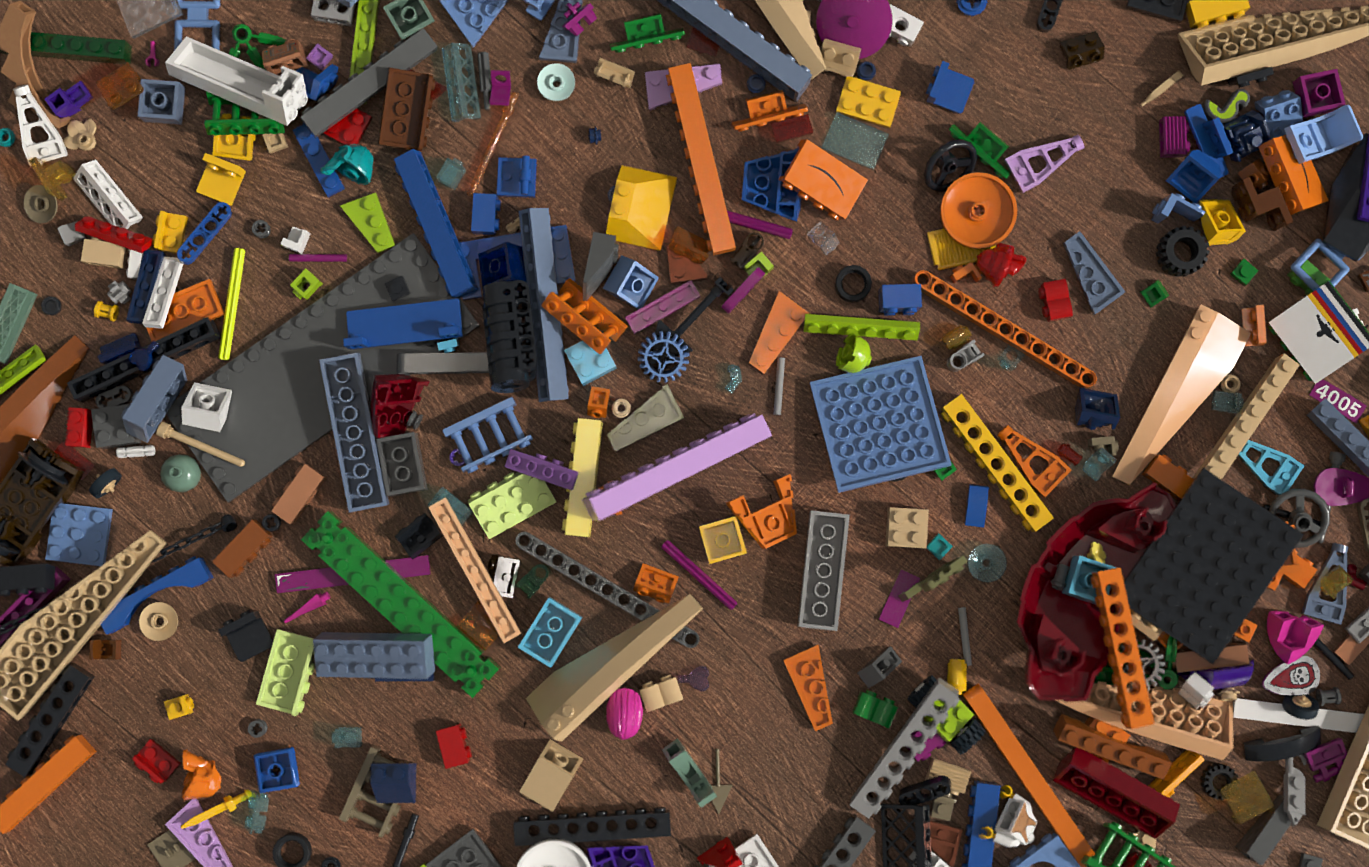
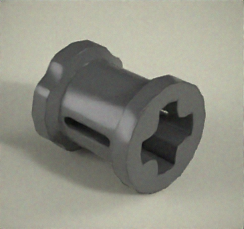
M1333 687L1331 690L1317 689L1316 700L1319 706H1324V704L1328 703L1340 704L1341 693L1339 688Z

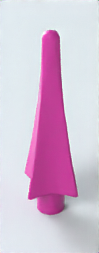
M325 592L322 595L321 593L314 595L300 609L284 619V623H288L307 612L326 605L325 601L331 598L329 593Z

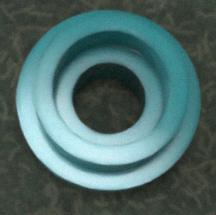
M9 128L0 129V146L9 147L13 145L16 139L15 133ZM8 135V140L4 141V137Z

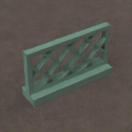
M9 283L0 303V362L7 364L38 295Z

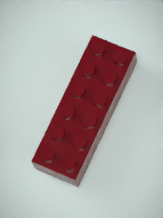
M1077 747L1072 749L1059 762L1053 779L1059 785L1154 839L1175 823L1180 807L1179 803L1159 793L1154 788L1145 785L1119 768L1108 764L1103 759Z

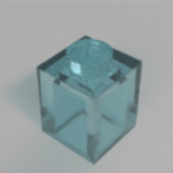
M447 158L436 178L439 182L456 190L466 172L463 166L464 163L456 158L453 160Z

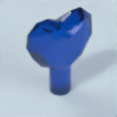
M153 340L147 348L133 351L129 355V361L137 364V368L141 371H146L151 366L152 353L158 348L159 344Z

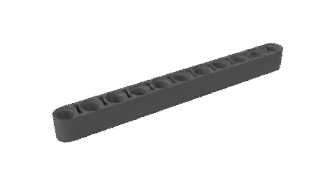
M521 532L516 536L515 542L520 549L638 619L644 621L661 611L531 533ZM523 535H527L530 538V543L527 546H522L520 543V538ZM539 545L546 547V554L543 556H539L536 552ZM555 555H561L563 558V563L560 566H556L553 563ZM573 564L580 568V572L576 576L569 572V568ZM589 574L596 577L594 585H588L586 582V577ZM605 584H610L613 587L611 595L603 593L602 588ZM627 594L630 601L627 605H622L619 602L620 595ZM638 604L646 606L645 614L639 615L636 613L635 608ZM686 625L672 637V639L688 648H694L699 643L698 633ZM687 634H694L696 642L688 644L685 641Z

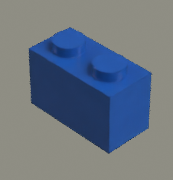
M473 193L471 224L473 234L496 235V230L500 229V219H497V211H501V200H498L496 194Z

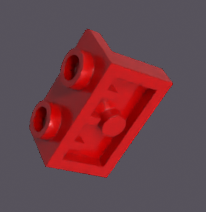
M150 739L140 752L132 757V760L135 761L134 765L138 769L149 773V778L155 783L166 782L181 764L153 739Z

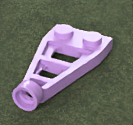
M1075 135L1069 139L1021 150L1004 161L1021 193H1024L1039 185L1075 152L1083 149L1084 143L1079 135ZM1060 148L1063 156L1057 161L1052 162L1047 152ZM1043 156L1047 163L1046 167L1040 173H1034L1028 162L1029 158Z

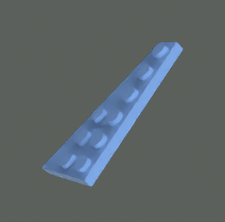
M440 0V3L474 48L508 0Z

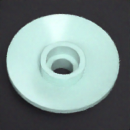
M550 64L539 73L537 79L538 89L546 99L562 101L568 98L575 88L574 74L563 64ZM554 82H560V86H553Z

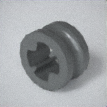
M257 220L252 225V232L258 238L263 239L269 236L271 228L264 220ZM258 226H266L264 228L265 232L257 233L259 231Z
M413 411L407 426H413V429L416 430L423 419V415H418L416 411Z
M261 719L254 720L248 726L249 734L255 738L263 736L268 729L266 722ZM260 724L259 727H262V730L255 733L256 730H253V727Z

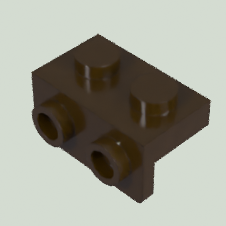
M1096 31L1060 42V48L1067 59L1068 70L1104 59L1105 46Z

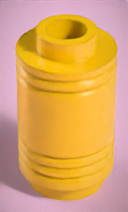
M950 659V663L947 666V683L959 690V695H962V691H966L967 664H965V660Z

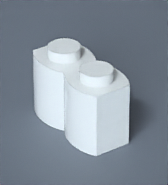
M1194 672L1184 683L1178 694L1194 708L1198 709L1201 707L1203 709L1213 697L1214 693L1212 691L1214 687Z

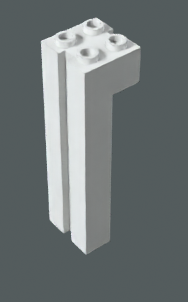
M187 36L165 62L170 76L286 126L296 118L298 110L304 107L308 100L303 74L282 66V74L278 76Z

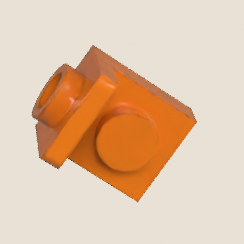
M591 386L587 407L588 416L606 418L610 389Z

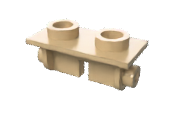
M600 58L598 66L595 67L594 74L597 77L600 76L623 85L624 88H630L635 71Z

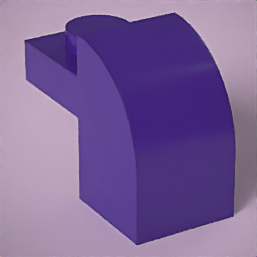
M80 80L67 91L59 88L44 100L55 115L64 118L81 111L80 107L94 97Z

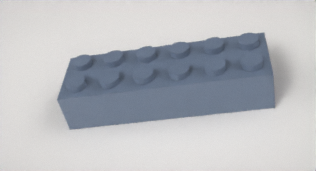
M322 632L313 639L317 677L428 679L435 672L432 634Z

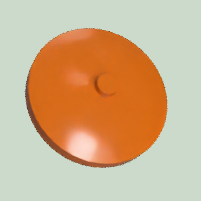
M970 173L958 178L948 187L941 201L940 218L946 233L956 243L970 249H986L1002 242L1010 234L1017 219V203L1012 190L998 177L988 173Z

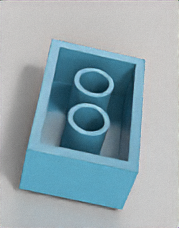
M548 597L518 648L551 668L583 617L555 599Z

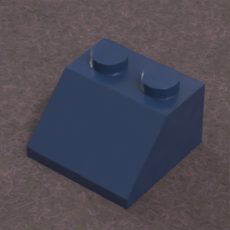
M416 763L371 764V787L377 803H416Z

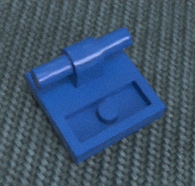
M522 156V158L498 157L497 196L535 198L537 159H530V156Z

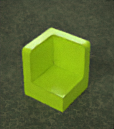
M760 252L744 266V270L750 276L759 267L767 275L773 270L774 265L763 252Z

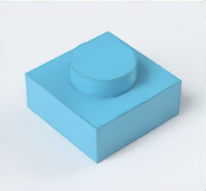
M457 338L439 342L437 345L439 350H444V353L456 351L455 347L459 346Z

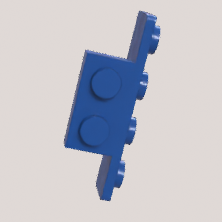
M1201 104L1185 110V116L1199 150L1220 166L1222 173L1220 178L1229 174L1223 157L1233 153L1220 118L1208 121Z

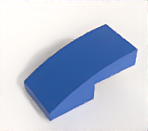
M969 484L964 520L966 526L984 528L988 503V486Z

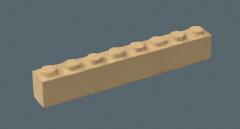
M1285 353L1274 359L1194 475V480L1202 468H1205L1220 479L1223 478L1300 364Z

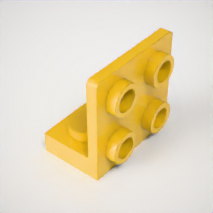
M205 153L202 160L207 163V166L196 192L231 206L246 171L238 165Z

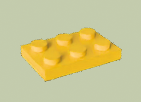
M847 76L836 113L890 129L901 91Z

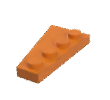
M779 291L749 364L764 375L805 320V314L810 313Z
M819 644L783 660L815 732L833 724Z

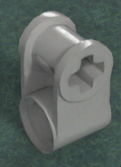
M975 339L948 358L947 367L950 371H960L985 355L976 346ZM953 358H958L961 361L960 367L953 364Z

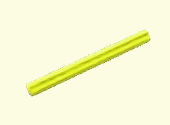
M235 248L233 253L218 354L220 360L230 359L245 250L242 248Z

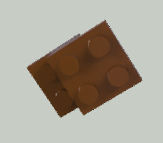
M1248 177L1231 187L1232 197L1238 202L1240 207V216L1246 222L1267 214L1268 224L1274 231L1294 222L1279 186L1257 195L1251 178Z

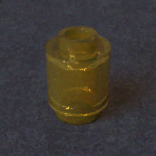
M959 325L945 333L942 340L950 351L970 342L969 337L972 334L967 326Z

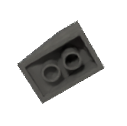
M593 232L583 280V301H587L612 272L613 264L618 262L619 244L616 243L615 235Z

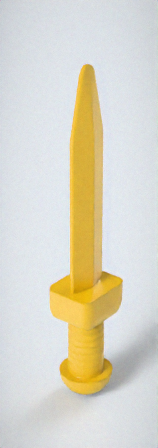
M246 789L244 793L233 798L230 795L224 797L225 802L192 817L181 825V828L199 824L227 809L230 812L234 811L237 804L247 799L251 800L252 792Z

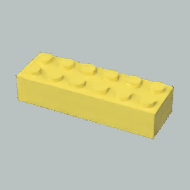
M578 418V422H574L573 434L576 435V440L571 444V453L574 454L573 461L569 462V469L577 471L578 476L573 490L566 489V492H570L569 500H565L564 511L567 512V519H563L562 530L565 531V535L591 536L592 519L582 499L587 497L586 493L596 489L603 423L600 420Z

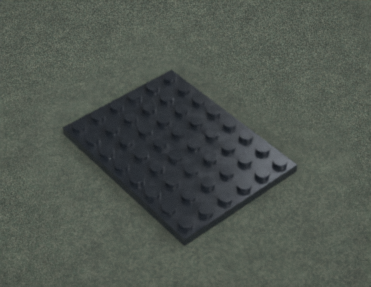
M1202 468L1167 518L1166 531L1160 538L1149 544L1124 580L1130 609L1214 664L1304 534L1205 468Z

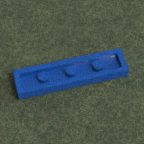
M304 124L293 129L292 131L326 195L330 197L344 190L345 187L336 170L330 176L320 172L321 168L330 159L319 138H314Z

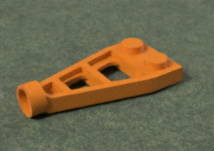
M1006 425L997 434L1006 444L1030 485L1043 497H1046L1071 472V469L1057 455L1014 431L1009 425ZM1020 443H1024L1032 449V452L1025 459L1016 450ZM1034 456H1040L1048 462V466L1039 475L1035 474L1030 467V460Z

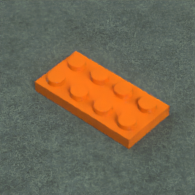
M211 279L174 293L163 329L146 327L152 343L206 317L214 320L225 314Z

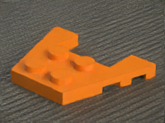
M791 474L773 481L780 500L755 512H750L744 495L726 502L730 510L762 549H767L797 534L795 509L792 507Z

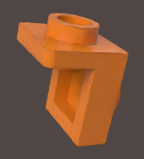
M970 262L964 267L961 264L953 269L954 274L950 276L953 283L970 273L975 282H978L982 278V272L976 264L974 265Z

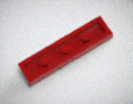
M85 216L75 223V231L139 253H143L153 245L152 238L90 216Z

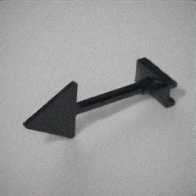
M717 273L713 277L715 285L710 289L711 292L675 331H672L665 323L658 320L655 332L657 337H660V331H663V336H667V332L670 331V338L677 334L676 341L681 339L680 336L716 297L719 298L723 292L727 295L732 293L734 290L730 283L727 284L721 275ZM664 342L652 346L651 351L660 350ZM683 342V343L680 345V346H683V345H687V346H688V349H686V350L683 351V352H689V353H690V352L693 351L692 348H691L686 342ZM669 344V352L675 356H680L677 348ZM666 348L664 353L658 356V358L661 357V361L669 358V356H666ZM650 357L649 359L650 365L658 363V361L652 359V357Z

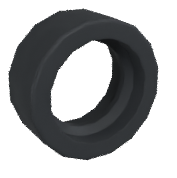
M846 266L839 272L835 280L836 293L846 302H859L871 290V276L861 266ZM857 273L861 275L864 279V289L862 292L851 295L844 291L842 280L847 274Z
M295 832L288 833L278 839L272 851L273 860L277 867H304L312 854L309 840L302 834ZM297 841L301 844L304 853L299 862L290 864L283 860L281 848L284 843Z

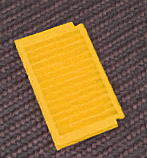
M945 229L927 232L934 266L938 265V270L957 267L961 264L966 265L970 262L976 263L977 255L985 250L970 249L956 243L946 233Z

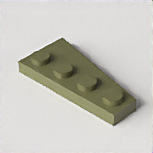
M668 384L607 434L615 452L684 419Z

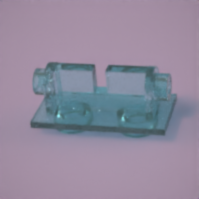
M253 791L252 797L248 799L250 812L249 816L245 818V828H247L250 834H252L253 830L254 833L259 834L262 833V830H265L266 815L259 814L268 810L269 798L266 793H260V796H258Z

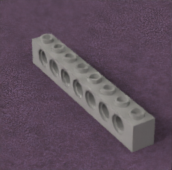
M940 677L936 680L851 797V807L867 818H870L872 814L876 815L878 813L882 800L889 798L893 791L891 789L893 785L900 783L904 776L902 774L904 770L911 768L915 761L913 759L917 753L921 754L926 746L924 744L928 738L932 739L937 731L936 726L939 722L942 724L948 716L947 711L950 707L954 708L959 702V690ZM936 700H942L944 702V705L938 707L934 704V702ZM929 715L933 720L926 722L923 720V717ZM913 731H919L922 735L920 737H914L911 733ZM903 746H907L911 750L909 752H903L900 748ZM895 761L899 763V766L894 768L889 763ZM886 777L888 781L883 783L879 781V778ZM875 792L877 796L872 798L868 796V793Z

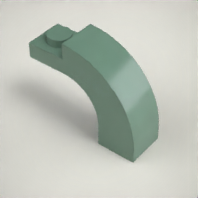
M678 738L662 749L669 763L685 782L701 808L717 797L709 781Z

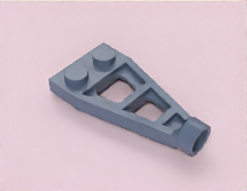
M1337 543L1332 544L1328 558L1306 595L1301 614L1342 624L1347 599L1348 546ZM1332 565L1340 568L1338 581L1327 578V573ZM1329 583L1336 587L1335 601L1330 602L1319 597V593L1325 584Z

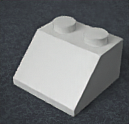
M194 382L181 407L182 424L220 432L227 418L232 390Z

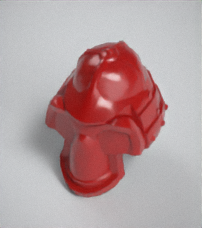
M998 243L993 249H985L977 255L976 266L993 287H999L1003 278L1005 279L1008 274L1013 276L1023 268L1027 258L1023 255L1014 254V246Z

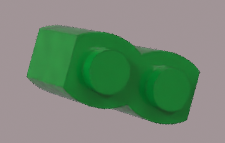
M866 690L865 693L861 691L852 713L890 729L898 709L894 705L895 701L886 697L883 700L876 698L877 694Z

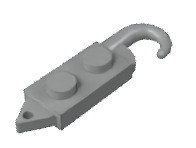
M1303 754L1299 755L1298 757L1302 760L1303 765H1306L1305 756ZM1294 757L1285 759L1284 812L1287 813L1292 826H1296L1301 817L1305 815V777L1299 769L1293 767Z

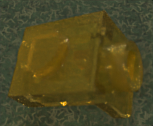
M1338 565L1321 578L1320 588L1325 595H1330L1335 599L1339 591L1353 582V578Z

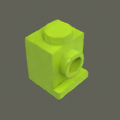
M305 268L290 285L294 288L292 292L299 299L304 297L308 300L323 283ZM308 283L310 286L307 290H304V285Z

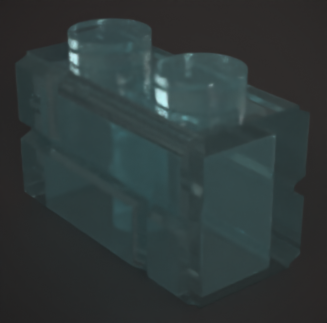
M442 487L429 502L428 506L447 498L463 526L473 514L472 509L446 488Z

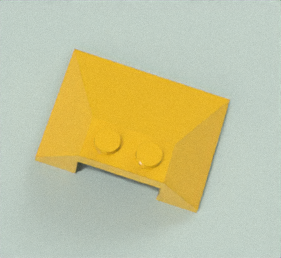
M622 165L615 185L606 234L615 235L617 242L661 251L677 177Z

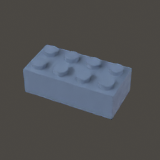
M164 355L154 363L153 371L144 378L140 391L135 392L131 405L126 407L122 413V420L127 434L146 443L149 442L187 382L184 365Z

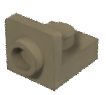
M1115 436L1087 439L1088 447L1094 446V450L1106 449L1107 445L1108 456H1115L1119 450L1118 441L1115 440Z
M951 793L933 799L931 817L950 821L953 805L956 803V799L952 797Z

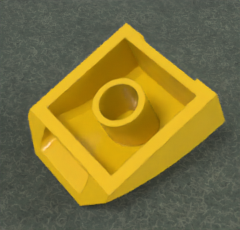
M1199 200V205L1205 211V214L1201 217V222L1209 246L1228 245L1238 240L1246 232L1230 200Z

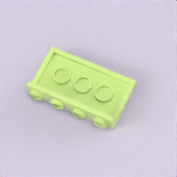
M511 472L504 476V480L499 483L495 481L489 484L486 490L482 492L476 491L471 494L468 504L487 537L491 539L556 503L545 481L520 472L515 474Z
M277 629L256 705L286 712L292 716H297L299 712L302 713L305 702L302 700L310 687L308 682L309 675H312L315 669V664L313 663L315 657L314 638Z

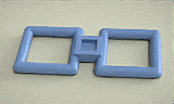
M175 0L176 8L188 10L187 20H176L174 23V51L182 42V27L212 28V47L220 50V22L218 20H208V9H218L220 7V0Z
M1319 238L1315 239L1291 265V270L1313 291L1320 286L1301 266L1318 248L1340 269L1330 280L1334 287L1350 270L1342 261L1345 255L1326 245Z

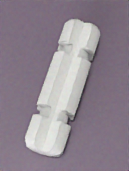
M155 446L127 447V449L120 447L116 449V455L118 458L154 456Z

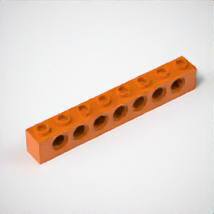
M1121 567L1092 572L1091 583L1097 594L1095 602L1097 607L1100 608L1101 616L1099 621L1101 626L1104 627L1105 635L1103 638L1105 646L1109 650L1108 662L1112 666V681L1118 692L1116 700L1118 705L1121 706V722L1128 729L1154 725ZM1107 585H1110L1112 589L1110 595L1105 591ZM1111 604L1116 607L1114 614H1111L1109 610ZM1116 623L1120 626L1118 634L1114 632V625ZM1120 643L1124 645V651L1122 653L1118 651V645ZM1124 663H1127L1128 665V671L1126 673H1124L1122 670V665ZM1129 682L1133 686L1131 692H1128L1126 689ZM1133 702L1137 705V709L1134 712L1131 711V704Z

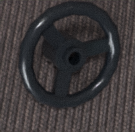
M959 139L950 141L937 148L926 163L924 170L925 184L933 191L945 192L954 182L943 184L947 174L954 172L960 166L967 167L958 178L972 173L977 161V152L973 144ZM958 147L966 148L970 157L956 158L949 150ZM936 164L940 168V172L934 182L931 173L933 166Z

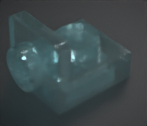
M362 727L336 728L335 732L332 733V744H335V748L362 747Z

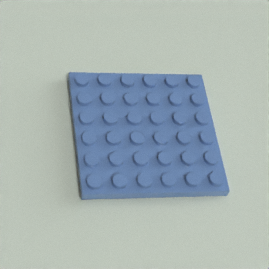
M922 356L863 369L857 373H846L810 382L838 493L952 465Z

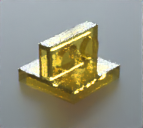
M37 157L29 160L48 194L60 201L68 197L60 184L68 183L73 179L72 177L76 173L72 167L61 160L51 166Z

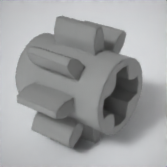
M113 281L108 285L110 291L107 292V295L115 304L118 302L125 304L131 299L129 294L132 291L123 281L120 283Z

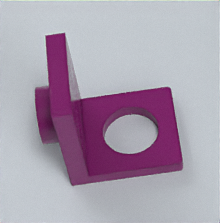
M491 70L492 88L490 105L509 106L511 93L510 71ZM502 75L506 80L498 81L495 77Z

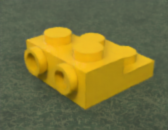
M222 113L220 116V120L232 119V114ZM240 116V119H251V117ZM256 135L214 136L212 156L251 161L253 141L256 140Z

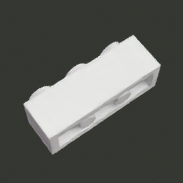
M128 249L130 254L127 259L128 269L126 270V275L130 279H137L144 252L139 253Z

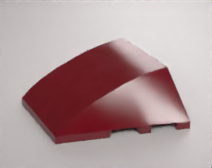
M404 374L375 375L371 395V419L375 437L383 438L405 433L408 427L407 422L413 413L412 410L416 402L421 401L422 397L419 395L424 385L428 386L429 380Z

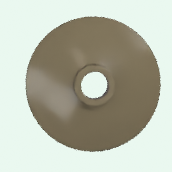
M44 185L32 186L24 197V209L28 217L36 223H47L54 218L58 204L53 191Z

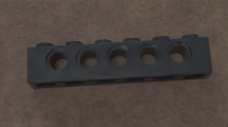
M77 664L66 666L63 669L60 681L52 686L50 696L39 706L41 710L32 717L28 724L30 727L20 735L18 739L19 744L7 756L8 761L5 765L24 777L32 775L95 678L93 674ZM69 681L73 683L72 691L67 688ZM58 698H61L63 701L62 707H59L56 703ZM47 714L52 717L51 724L46 721ZM36 731L41 733L40 740H37L35 737ZM26 747L30 750L29 757L24 752Z

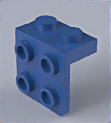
M942 61L940 66L936 65L932 76L935 77L933 84L929 83L926 94H928L926 102L961 114L973 87L974 79L949 70L950 63Z
M331 64L319 75L304 67L296 70V72L303 74L307 97L317 101L334 87L338 81L339 76L337 72L339 67Z

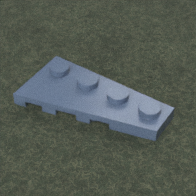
M559 0L539 60L577 63L579 35L574 36L569 30L563 29L562 25L573 16L570 15L566 18L563 14L568 10L565 6L568 2L572 6L578 2L581 5L576 10L578 12L582 9L583 0Z
M1080 231L1063 243L1093 315L1125 293V290Z

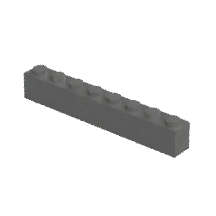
M423 28L413 33L405 42L403 40L399 41L394 45L395 49L390 53L386 51L378 57L379 61L374 64L370 62L363 68L364 71L361 74L355 73L348 79L349 82L344 86L340 84L334 88L332 95L329 97L325 95L317 101L318 105L314 108L311 106L306 108L302 112L301 121L313 137L317 138L386 88L388 67L409 71L437 51L438 46Z

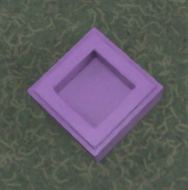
M316 44L306 59L322 71L333 55L319 44Z

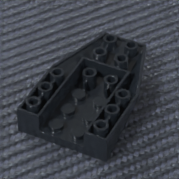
M1368 133L1363 135L1362 140L1354 143L1331 185L1322 241L1355 262L1369 251V222L1357 219Z

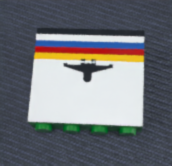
M1329 279L1273 319L1271 318L1268 322L1270 324L1268 328L1274 336L1278 334L1281 338L1280 344L1286 351H1291L1293 354L1291 358L1305 370L1303 372L1304 376L1308 381L1313 380L1315 384L1369 349L1368 330Z

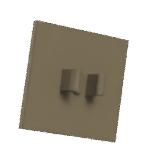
M170 830L148 844L161 867H184L196 859Z

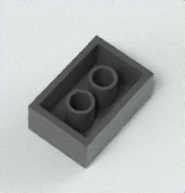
M410 432L376 439L386 496L393 497L428 490L418 433Z

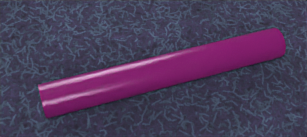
M289 254V261L347 262V254Z

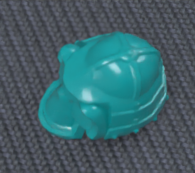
M358 144L340 146L338 152H335L334 156L321 168L320 172L330 176L335 170H338L346 178L358 184L367 185L371 182L373 155L366 147Z

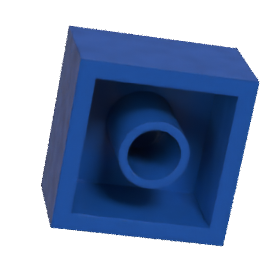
M921 284L882 285L878 290L879 313H884V316H895V313L903 312L904 316L915 315L922 307Z

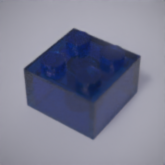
M505 242L478 254L482 289L483 286L494 282L514 280L526 282L522 246Z

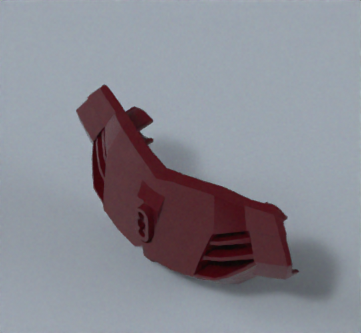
M1158 483L1150 484L1127 499L1114 498L1091 503L1055 532L1046 542L1047 548L1037 564L1031 565L1020 597L1021 604L1017 623L1028 647L1024 681L1039 700L1087 701L1095 676L1108 663L1109 650L1104 643V627L1101 626L1099 621L1101 616L1100 608L1095 604L1063 594V590L1052 588L1051 580L1054 579L1057 565L1064 564L1070 567L1073 556L1080 555L1087 558L1091 543L1096 542L1101 544L1106 554L1105 564L1115 568L1121 567L1124 581L1149 544L1164 534L1168 523L1166 520L1176 507L1170 493L1156 486ZM1113 604L1109 608L1111 614H1114L1116 611V607ZM1117 623L1114 625V632L1118 634L1120 627Z

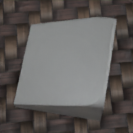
M78 221L57 228L64 244L69 247L87 239L84 233L75 231V223Z

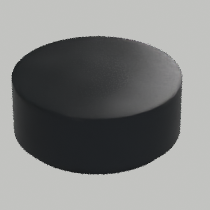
M49 296L42 301L41 308L45 314L55 316L61 311L62 304L58 298Z

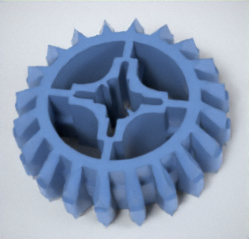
M660 331V337H657L654 332L652 333L653 340L647 336L646 341L648 344L641 343L645 350H638L639 354L644 355L638 357V361H644L640 364V368L647 367L644 370V374L646 375L651 372L649 377L651 380L656 375L657 382H660L661 377H664L665 383L668 382V376L674 381L675 373L679 377L682 376L679 369L686 371V367L682 364H689V360L684 358L689 356V352H683L688 349V346H680L684 340L681 338L676 341L677 334L670 338V331L667 332V336H663V331ZM664 342L660 350L650 351L651 347L655 344ZM669 344L677 348L680 357L669 352ZM666 348V356H669V358H665L661 365V357L658 358V356H661ZM647 356L658 361V370L650 365ZM677 363L671 370L663 371L666 364Z

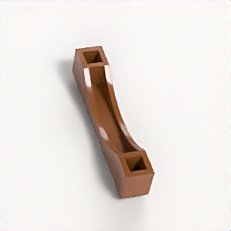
M1063 714L1060 715L1053 729L1057 739L1061 742L1163 780L1172 765L1167 754L1148 746H1136L1116 740L1096 731L1077 719Z

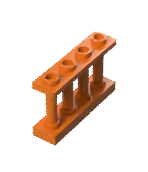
M571 278L567 279L558 292L559 296L554 292H550L541 305L598 354H602L611 342L609 337L616 342L628 327L594 297L590 296L587 301H583V288Z

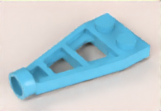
M1250 440L1247 441L1238 454V457L1260 482L1278 496L1290 489L1304 468L1303 464L1290 455ZM1250 447L1261 452V456L1256 463L1246 456V452ZM1266 458L1275 459L1280 464L1273 476L1267 475L1262 469V463Z

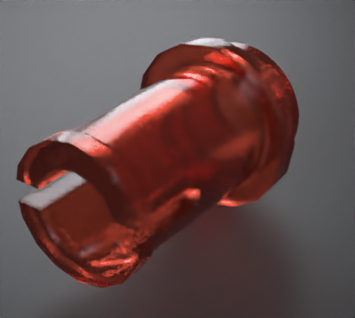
M1063 443L1057 450L1060 457H1065L1074 466L1083 458L1082 455L1070 447V444Z

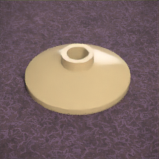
M155 602L143 609L139 618V626L147 638L154 641L166 640L175 633L178 627V616L174 608L169 604ZM159 618L164 620L162 625L158 623Z

